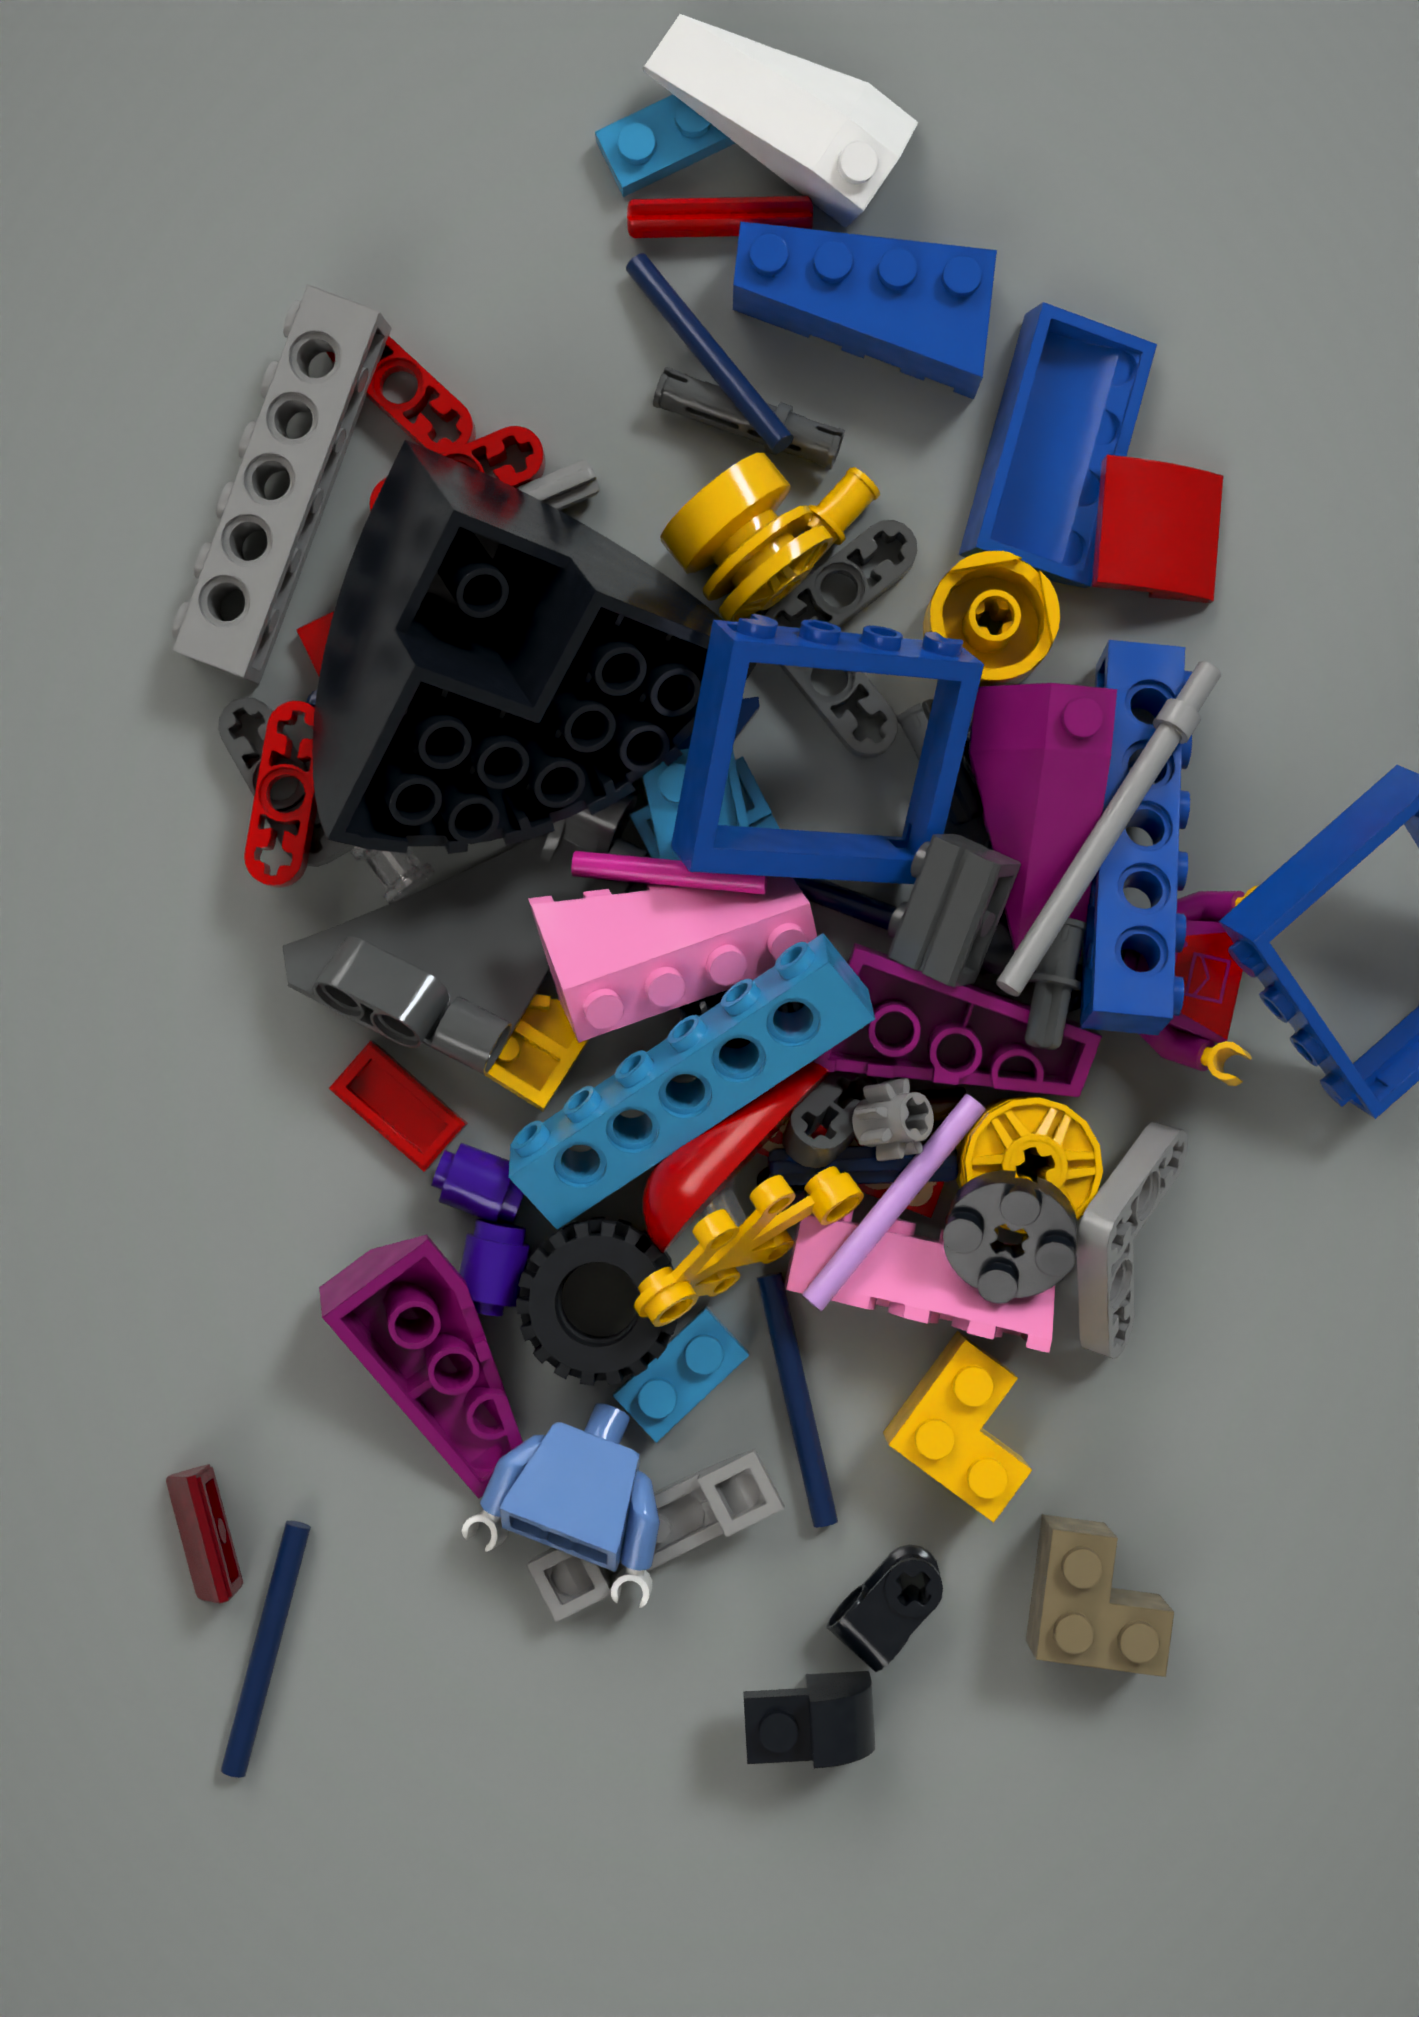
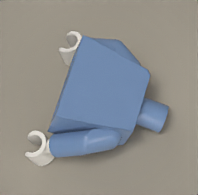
M597 1403L593 1408L584 1431L562 1422H556L551 1426L546 1435H533L502 1456L497 1462L480 1501L481 1507L484 1510L466 1520L462 1527L463 1537L466 1540L473 1537L479 1528V1523L483 1522L491 1530V1539L486 1545L485 1552L501 1545L507 1538L509 1530L614 1572L617 1571L621 1559V1563L625 1568L617 1574L611 1588L612 1599L618 1603L621 1584L626 1581H634L641 1586L643 1591L639 1608L645 1606L652 1591V1579L646 1570L651 1568L660 1520L652 1481L645 1473L639 1471L640 1454L633 1449L619 1445L629 1423V1416L616 1407Z

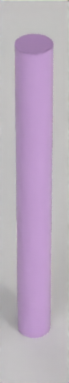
M968 1094L963 1096L923 1145V1152L914 1156L802 1293V1296L821 1312L986 1111L976 1099Z

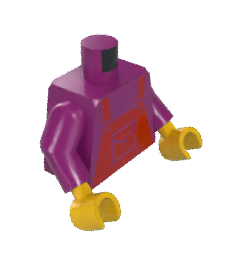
M1254 886L1246 894L1242 891H1198L1177 899V913L1185 914L1184 947L1181 953H1175V976L1183 977L1184 980L1182 1010L1179 1016H1173V1019L1159 1035L1139 1034L1162 1058L1199 1071L1209 1069L1213 1076L1229 1086L1240 1085L1243 1081L1234 1075L1224 1073L1225 1061L1233 1055H1241L1248 1060H1252L1249 1052L1236 1043L1227 1041L1243 970L1228 952V948L1234 943L1219 923V920L1258 886ZM1132 949L1121 950L1122 960L1130 969L1137 972H1147L1149 970L1148 963L1141 953Z

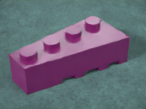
M854 943L847 963L869 990L875 1020L816 1058L814 1063L828 1069V1072L842 1071L862 1073L875 1077H901L930 1080L934 1083L994 1087V1089L1080 1097L1102 1039V1035L1098 1031L1080 1028V1023L1066 1018L1062 1044L1059 1048L1047 1050L1033 1047L1025 1041L1031 1005L972 984L957 987L945 985L922 974V971L914 970L889 958L886 953Z

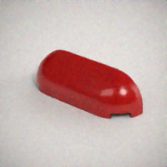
M814 1060L697 1138L677 1149L654 1167L644 1189L643 1214L648 1235L662 1253L674 1243L785 1124L795 1108L832 1072H828V1069L814 1063Z

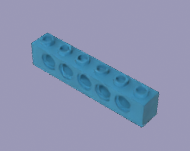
M824 933L809 943L799 942L792 945L778 957L775 966L754 980L744 979L737 982L724 994L721 1002L701 1016L691 1015L684 1018L674 1026L667 1039L647 1052L641 1050L628 1056L618 1066L615 1074L596 1087L586 1086L575 1092L567 1100L562 1110L543 1123L537 1120L521 1129L510 1144V1180L558 1230L683 1145L697 1138L875 1020L868 988ZM788 1002L805 1004L800 1010L792 1013H784L777 1010L781 1005ZM736 1038L751 1041L748 1045L741 1048H729L724 1045L729 1040ZM682 1074L697 1077L689 1083H677L671 1080ZM627 1110L644 1112L643 1115L635 1118L620 1115V1113ZM575 1145H586L592 1149L577 1152L569 1148Z

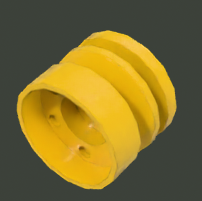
M755 453L742 459L712 480L677 512L660 535L662 544L686 574L698 572L716 563L718 568L703 587V595L708 601H713L732 592L719 608V614L724 621L738 622L739 618L747 619L751 617V614H755L760 610H766L782 600L810 574L814 564L824 555L833 541V537L823 525L815 526L799 535L812 519L813 512L807 505L798 506L780 516L775 514L789 494L791 485L765 453Z
M1017 1096L1000 1098L985 1106L986 1111L956 1146L959 1161L956 1182L959 1188L975 1177L997 1170L1016 1171V1166L1025 1162L1023 1151L1029 1149L1031 1154L1045 1157L1046 1165L1040 1166L1037 1169V1176L1051 1182L1064 1193L1075 1211L1077 1220H1079L1097 1194L1103 1175L1100 1144L1087 1121L1067 1105L1040 1097ZM1017 1173L1015 1175V1178H1027L1032 1181L1028 1176ZM1006 1224L1000 1226L1001 1228L1010 1230ZM1020 1229V1230H1018V1231H1014V1232H1018V1233H1021V1234H1026V1233H1027V1232L1024 1231L1023 1229Z

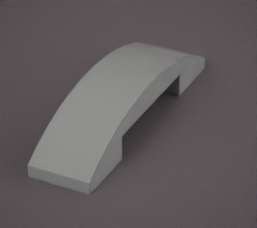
M756 1449L723 1460L654 1492L660 1525L651 1568L646 1571L648 1572L724 1533L726 1537H729L784 1509L785 1505ZM555 1548L548 1549L527 1563V1567L555 1622L610 1596L617 1574L625 1568L621 1563V1559L617 1571L614 1572Z

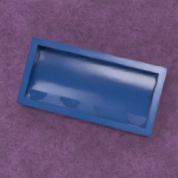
M1042 302L1024 315L958 555L968 557L984 551L1010 552L1021 557V560L1030 564L1038 572L1041 571L1052 582L1081 588L1091 587L1102 460L1106 455L1127 456L1157 344Z

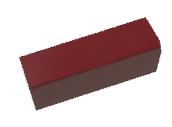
M210 1464L171 1474L166 1478V1484L195 1593L200 1600L219 1604L227 1602L238 1592L244 1582L214 1469L210 1467Z

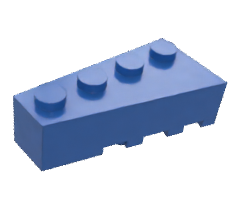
M740 221L733 282V310L807 338L811 335L842 346L841 351L863 359L865 355L901 368V373L923 381L926 377L953 387V392L974 399L983 378L997 250Z

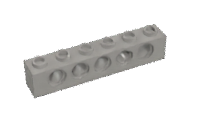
M309 284L306 286L302 300H295L291 304L284 322L283 333L287 340L279 362L272 361L262 381L261 396L265 400L257 422H249L240 440L239 457L243 460L234 482L229 481L224 486L217 503L216 515L220 518L219 525L212 543L206 542L197 556L194 576L198 578L195 590L190 603L184 602L176 613L172 626V636L176 638L173 651L260 684L365 402L367 389L392 329L380 311ZM322 352L335 353L334 367L327 375L320 378L309 377V365L316 355ZM299 412H311L313 422L309 432L301 438L289 439L286 433L289 420ZM276 472H288L290 485L287 492L278 499L267 500L264 488L268 478ZM265 531L268 540L265 552L255 560L246 561L242 552L245 539L253 532ZM241 590L245 597L243 612L234 620L224 621L220 611L222 600L228 593Z

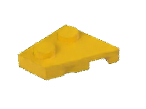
M536 994L498 1059L485 1076L544 1112L590 1039L578 1042L560 1004V1000L550 999L551 996Z

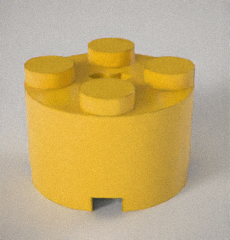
M984 551L960 560L939 582L924 616L923 638L926 632H937L944 638L961 639L964 642L963 648L984 663L979 687L1017 685L1022 682L1045 658L1059 630L1060 607L1052 583L1041 571L1038 572L1030 564L1021 560V557L1010 552ZM984 611H989L992 621L1003 622L996 635L990 634L987 627L978 626L977 622Z

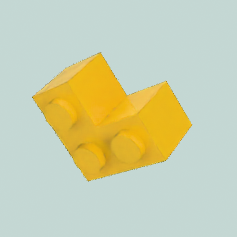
M957 1331L883 1431V1434L890 1447L994 1523L1032 1471L1022 1456L982 1428L1018 1378L1009 1368Z

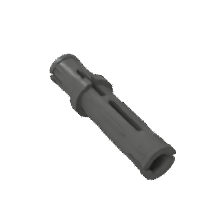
M665 367L655 391L654 407L675 412L720 430L751 439V441L764 445L765 452L774 454L720 386L687 376V374L673 370L670 367ZM782 402L779 403L778 407L768 404L794 437L792 443L782 452L810 460V462L831 470L839 453L845 430L793 413V406Z

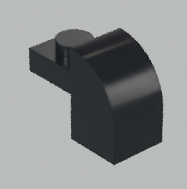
M870 1672L806 1674L807 1688L743 1691L747 1764L813 1761L815 1769L849 1764L872 1754L875 1750V1730Z

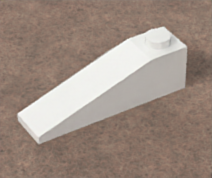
M679 14L642 69V71L803 196L810 197L813 204L844 228L850 225L865 210L901 157L918 124L914 118L868 82Z

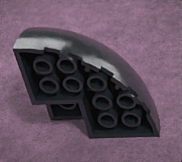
M405 440L378 494L352 555L339 593L322 660L314 713L312 754L315 799L327 840L370 850L405 854L408 847L445 846L448 854L468 852V844L503 838L506 845L534 839L555 831L553 823L571 817L585 809H588L590 814L593 815L615 804L635 791L631 783L659 766L662 762L669 766L683 755L678 747L692 734L713 620H724L669 577L578 520L492 476ZM749 663L747 678L757 663Z

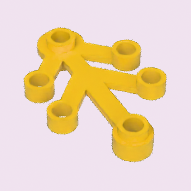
M832 1166L822 1170L807 1182L804 1189L809 1196L784 1210L794 1201L795 1193L782 1175H776L765 1180L749 1196L756 1210L739 1227L736 1226L725 1209L714 1211L700 1220L692 1230L699 1244L674 1270L671 1267L661 1268L650 1274L640 1283L638 1290L641 1294L634 1302L635 1310L640 1317H648L655 1327L664 1326L675 1321L696 1304L698 1297L704 1295L714 1297L731 1288L741 1276L736 1267L758 1262L768 1264L786 1254L794 1245V1240L786 1229L811 1214L816 1216L821 1225L832 1224L848 1215L861 1203L864 1198L863 1192L849 1173H840L837 1167Z

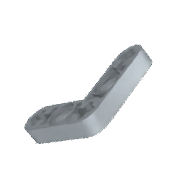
M1158 1122L1148 1124L1089 1203L1083 1214L1077 1234L1080 1342L1084 1349L1115 1359L1123 1352L1128 1343L1135 1313L1133 1239L1181 1172L1188 1146V1137L1185 1130Z

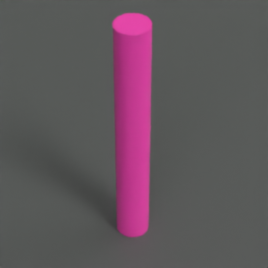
M574 851L571 865L573 877L764 895L766 894L768 876L690 872L681 860Z

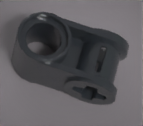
M909 1544L898 1547L889 1554L862 1585L858 1586L844 1599L831 1616L826 1628L875 1672L882 1670L901 1651L910 1635L936 1609L941 1601L943 1585L937 1560L930 1551L921 1546ZM922 1571L924 1587L919 1589L911 1584L904 1590L902 1589L900 1578L902 1573L905 1572L909 1576L915 1577Z

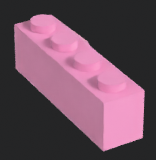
M768 876L765 895L647 884L646 891L612 895L609 889L583 892V898L556 902H554L552 896L528 898L560 1004L579 1043L726 991L741 980H754L775 966L776 960L786 949L799 942L809 943L817 937L810 902L791 877Z
M854 1210L842 1219L829 1225H821L814 1214L797 1223L794 1245L791 1250L784 1282L786 1290L802 1294L860 1224V1222L852 1221ZM897 1219L831 1300L869 1310H874L876 1305L888 1307V1312L926 1324H938L939 1319L952 1321L951 1326L967 1331L968 1334L989 1339L1002 1337L1003 1333L1017 1335L1027 1342L1026 1348L1047 1353L1050 1352L1052 1343L1055 1285L1037 1295L1013 1298L1011 1301L1002 1304L987 1301L980 1295L977 1288L966 1283L950 1265L944 1250V1229H941L939 1240L914 1234L916 1223ZM1004 1242V1244L1016 1245V1244Z

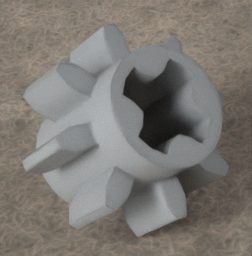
M906 1078L865 1086L863 1092L866 1099L856 1105L852 1117L854 1133L860 1145L876 1147L877 1161L903 1159L905 1155L921 1154L923 1149L920 1141L925 1140L930 1135L934 1123L933 1110L926 1096L918 1092L909 1093L910 1083L909 1079Z

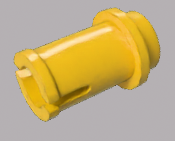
M850 467L846 471V475L817 506L808 505L813 515L803 531L806 532L815 526L823 525L833 537L831 546L833 543L841 545L846 540L844 531L873 500L880 496V491L866 474L855 467Z

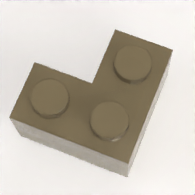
M1042 1514L1026 1633V1642L1035 1659L1166 1677L1174 1619L1172 1608L1160 1594L1111 1588L1118 1538L1104 1522Z

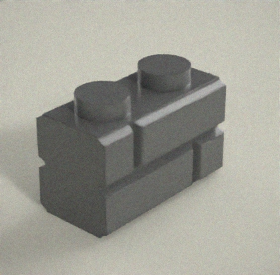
M933 834L931 841L923 843L914 856L911 865V876L916 878L908 902H902L891 917L888 934L894 939L888 952L889 958L914 970L922 971V974L948 986L957 987L975 984L1021 863L960 835Z

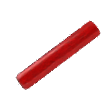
M808 196L632 199L628 202L627 228L629 235L633 238L739 236L740 221L812 229L813 204Z

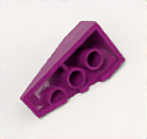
M1060 683L982 686L978 688L971 718L968 754L972 772L976 775L982 801L986 832L990 836L992 849L1021 863L1004 907L1014 952L1102 815L1112 752L1117 689ZM1092 881L1069 918L1086 923Z
M427 1234L370 1249L319 1287L322 1318L479 1499L485 1492L498 1460L523 1443V1439L467 1283Z

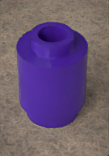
M462 1142L456 1154L447 1150L443 1152L431 1186L442 1190L439 1203L495 1224L498 1218L513 1223L524 1197L522 1191L509 1178L510 1160Z
M476 1219L474 1233H467L459 1274L467 1283L478 1314L503 1316L505 1306L516 1307V1299L520 1293V1286L518 1284L526 1267L530 1247L524 1243L526 1228L499 1221L495 1224L485 1219Z

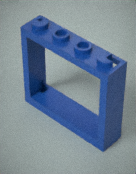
M751 614V619L739 618L738 622L713 620L672 837V849L690 872L914 885L916 878L911 876V865L916 852L923 843L931 841L933 834H944L984 663L963 648V640L944 638L937 632H926L923 640L903 638L900 632L881 626H865L862 634L841 632L840 627L819 620H803L800 628L778 626V622L774 619L757 614ZM750 662L938 679L902 837L718 825Z
M1399 765L1392 768L1219 920V923L1234 943L1228 948L1230 956L1249 976L1253 978L1258 977L1265 987L1259 993L1263 1003L1278 1019L1284 1023L1289 1022L1295 1030V1033L1290 1037L1293 1046L1309 1063L1316 1067L1319 1065L1325 1073V1076L1320 1080L1324 1090L1341 1107L1349 1101L1375 1119L1419 1081V1006L1357 1061L1352 1063L1272 947L1270 941L1403 824L1419 848V774Z

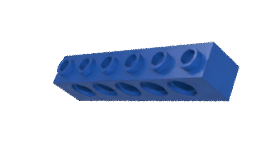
M1108 640L1096 664L1095 687L1117 689L1112 752L1103 812L1129 773L1128 768L1133 767L1156 730L1153 724L1139 721L1133 715L1131 709H1145L1156 718L1168 699H1176L1192 674V671H1185V647ZM1192 735L1187 743H1178L1154 781L1155 784L1147 792L1092 880L1086 918L1087 929L1083 943L1080 1028L1159 1035L1173 1019V1016H1179L1184 1001L1183 977L1175 976V953H1181L1184 947L1185 914L1177 913V890L1182 891L1186 884L1188 854L1187 852L1179 851V829L1184 830L1186 828L1190 812L1189 791L1181 790V769H1187L1192 751ZM1138 827L1143 829L1151 837L1153 845L1141 846L1136 844L1129 838L1126 828ZM1136 888L1144 892L1150 900L1151 908L1142 909L1130 904L1124 895L1123 889ZM1132 949L1141 953L1148 963L1149 970L1147 972H1137L1130 969L1122 960L1121 950Z

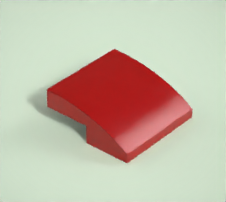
M1106 455L1101 464L1092 587L1149 592V598L1212 603L1215 592L1223 476L1173 463Z

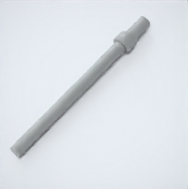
M1206 661L1198 662L1176 699H1168L1153 721V726L1156 730L997 979L996 984L1006 993L1016 997L1021 994L1178 743H1187L1201 721V716L1198 712L1221 677L1220 670L1213 664Z

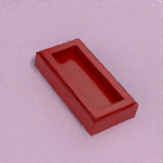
M371 1040L329 1087L335 1095L423 1172L432 1166L468 1124L376 1042Z

